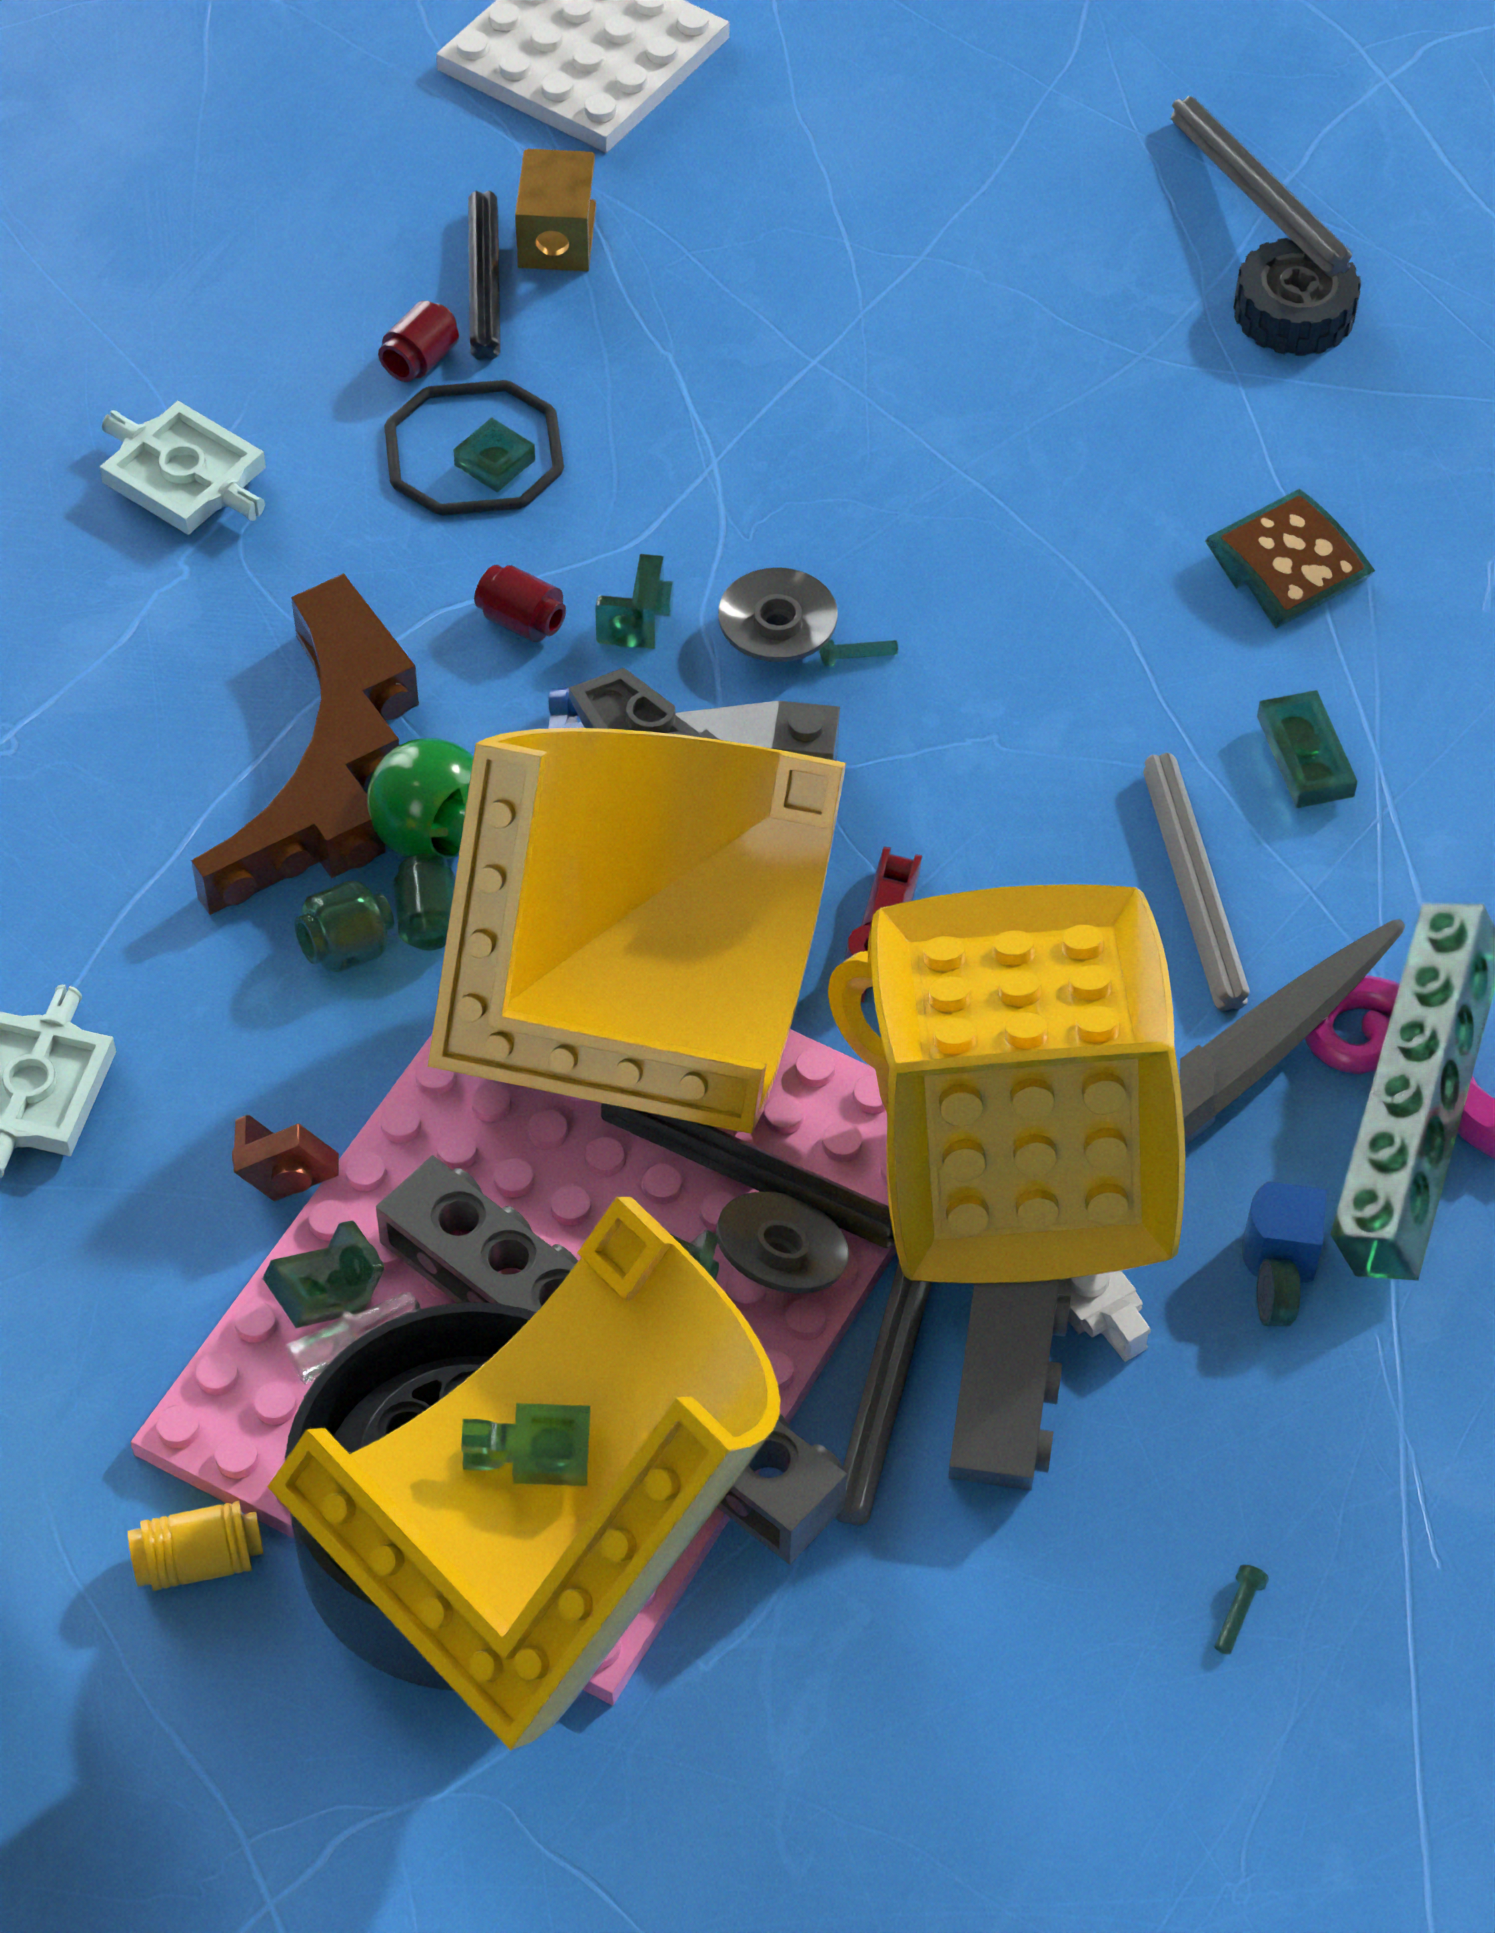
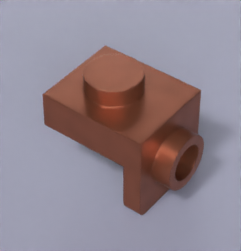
M245 1115L235 1120V1140L232 1151L234 1173L273 1201L304 1192L311 1186L339 1176V1153L298 1123L273 1133L250 1115Z

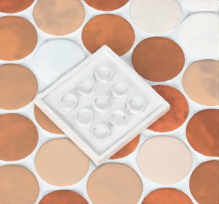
M496 0L436 53L437 70L602 152L608 153L729 39V21L685 0Z

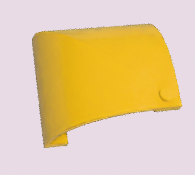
M534 729L503 733L477 742L475 744L427 1067L752 1134L774 1083L800 994L824 889L846 763L724 740L621 729Z
M632 1197L615 1198L577 1252L581 1258L565 1280L520 1331L462 1384L408 1423L351 1454L325 1428L307 1429L267 1486L510 1751L535 1741L552 1728L572 1705L774 1430L779 1418L780 1394L777 1379L770 1360L752 1328L710 1274Z

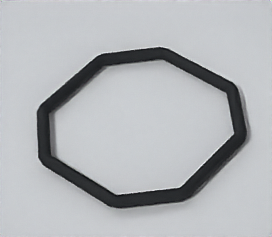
M507 380L428 386L421 389L390 416L384 426L390 484L395 490L439 515L523 508L554 482L564 469L556 410L551 404ZM506 391L546 415L552 468L520 497L441 504L401 480L396 426L428 398Z

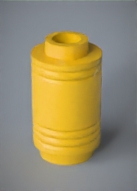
M240 1501L171 1514L168 1517L161 1516L152 1520L140 1521L141 1528L127 1531L137 1587L151 1584L153 1591L161 1590L162 1588L167 1589L171 1586L176 1587L180 1584L186 1585L233 1575L235 1572L238 1574L243 1571L249 1572L252 1571L251 1556L264 1554L256 1512L242 1514Z

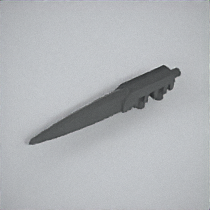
M1401 919L1392 920L1323 960L1264 1000L1203 1047L1200 1045L1196 1046L1180 1059L1179 1080L1182 1096L1185 1146L1213 1125L1216 1114L1273 1068L1342 1002L1404 932L1405 925Z

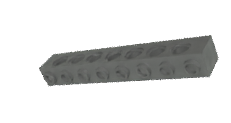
M433 1155L376 1206L380 1243L456 1303H496L537 1312L578 1262L575 1256L565 1247L558 1244L550 1246L533 1233L526 1219L510 1206L501 1208L485 1196L478 1183L466 1171L460 1168L451 1170ZM456 1230L471 1231L470 1233L461 1236L449 1234ZM507 1268H516L522 1270L516 1274L511 1275L498 1273L499 1271ZM779 1413L774 1430L718 1504L717 1508L790 1565L845 1508L847 1473L844 1471L841 1462L831 1451L818 1444L809 1445L790 1430L789 1424ZM765 1467H772L782 1471L783 1474L774 1478H765L757 1475L755 1471Z

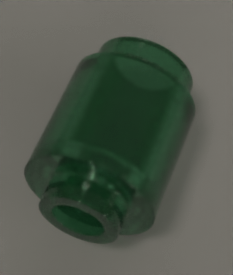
M417 854L405 859L399 865L398 873L393 880L399 937L406 944L425 951L443 948L446 945L456 877L454 872L448 868L447 862L440 856Z

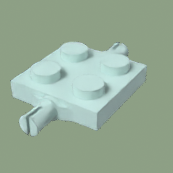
M180 401L174 403L159 417L143 424L137 425L116 410L110 412L111 416L108 414L105 416L102 423L103 432L123 442L120 450L100 466L102 483L187 535L223 507H231L246 516L250 521H255L256 515L259 517L265 507L264 499L255 496L243 487L266 468L264 451Z
M62 984L56 987L46 1014L18 1016L0 1012V1179L3 1177L7 1163L16 1147H32L66 1156L72 1155L116 1054L114 1038L112 1036L85 1031L71 1023L77 1006L82 1000V994L72 986H69L68 991L66 990V985Z

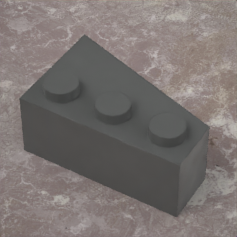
M1059 1280L974 1284L948 1479L1031 1490L1034 1471L1048 1473L1053 1431L1040 1429L1043 1403L1057 1404L1062 1363L1049 1361L1052 1335L1066 1337L1071 1300L1070 1295L1058 1294Z

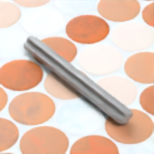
M1168 752L1160 756L1153 754L1145 760L1146 767L1143 774L1214 1005L1221 1011H1227L1232 1008L1241 1009L1247 1005V997L1250 990L1177 759Z

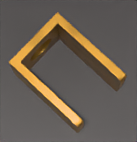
M548 149L524 150L515 212L518 268L589 271L596 214V201L591 199L595 154L593 152Z

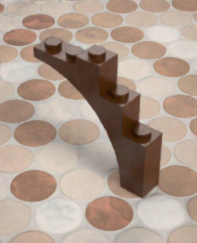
M344 573L291 597L296 637L315 668L321 688V702L313 736L295 773L271 803L232 837L191 860L197 896L209 915L230 905L243 903L254 893L285 878L296 877L302 874L308 867L318 862L321 863L329 876L334 878L350 869L361 868L369 864L375 857L386 852L384 842L379 838L372 826L367 807V792L370 779L377 765L390 751L399 746V738L387 724L386 720L398 718L407 710L419 705L416 666Z

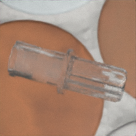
M403 1292L354 1316L348 1310L340 1313V1320L328 1325V1327L286 1344L288 1356L299 1379L304 1385L315 1380L329 1362L349 1344L366 1332L389 1320L421 1310L420 1304L411 1292Z

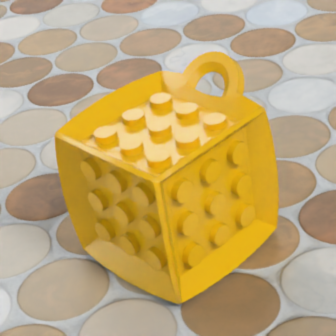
M1111 885L1009 886L933 896L878 909L872 918L868 937V951L852 955L834 969L829 980L828 997L832 1015L841 1034L855 1053L876 1071L880 1098L887 1113L886 1167L889 1211L895 1246L903 1275L911 1281L939 1283L1043 1282L1123 1271L1168 1261L1178 1254L1185 1189V1136L1182 1096L1174 1046L1173 1004L1167 960L1155 918L1144 893L1136 887ZM869 987H873L881 1037L869 1026L861 1009L862 993Z

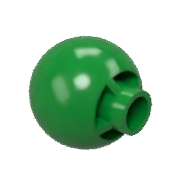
M420 738L399 745L380 761L373 772L368 786L367 807L375 832L392 851L404 858L424 863H437L459 856L474 758L470 752L456 743L444 739Z

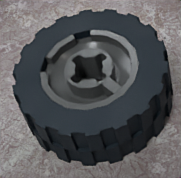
M1282 238L1273 243L1266 242L1260 245L1258 250H1252L1246 256L1245 263H1241L1233 307L1235 309V320L1237 324L1242 326V332L1247 337L1253 338L1259 346L1271 348L1276 353H1293L1295 356H1306V353L1315 352L1319 354L1326 352L1327 348L1331 346L1335 348L1342 343V338L1344 336L1348 337L1352 331L1361 287L1360 276L1356 275L1357 268L1353 262H1348L1350 265L1348 272L1345 274L1339 272L1334 277H1329L1292 240Z

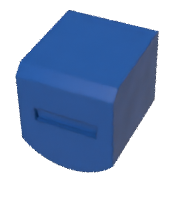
M1268 1181L1257 1190L1251 1202L1242 1241L1243 1260L1254 1276L1259 1277L1262 1264L1268 1262L1272 1270L1273 1279L1303 1283L1314 1280L1323 1247L1327 1189Z

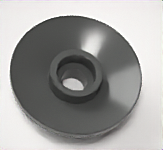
M764 568L743 575L726 589L718 609L719 625L728 642L745 655L769 662L799 660L819 651L833 636L838 616L837 605L829 589L815 577L790 568Z
M752 1192L738 1196L723 1208L717 1221L716 1238L726 1259L747 1278L770 1289L796 1294L818 1292L835 1284L841 1278L847 1266L849 1248L845 1236L837 1224L820 1209L787 1194Z

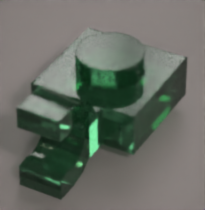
M516 1403L515 1424L496 1423L480 1419H463L461 1441L463 1470H492L503 1466L505 1463H513V1484L587 1486L590 1406Z

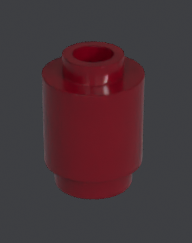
M419 301L382 338V346L378 350V357L384 369L392 377L402 382H410L414 378L424 377L458 343L459 331L454 315L449 309L438 303L430 301Z
M499 565L491 566L482 575L475 590V605L483 610L486 619L532 642H539L546 636L554 635L565 619L566 606L563 604L561 589L513 565H508L504 568Z

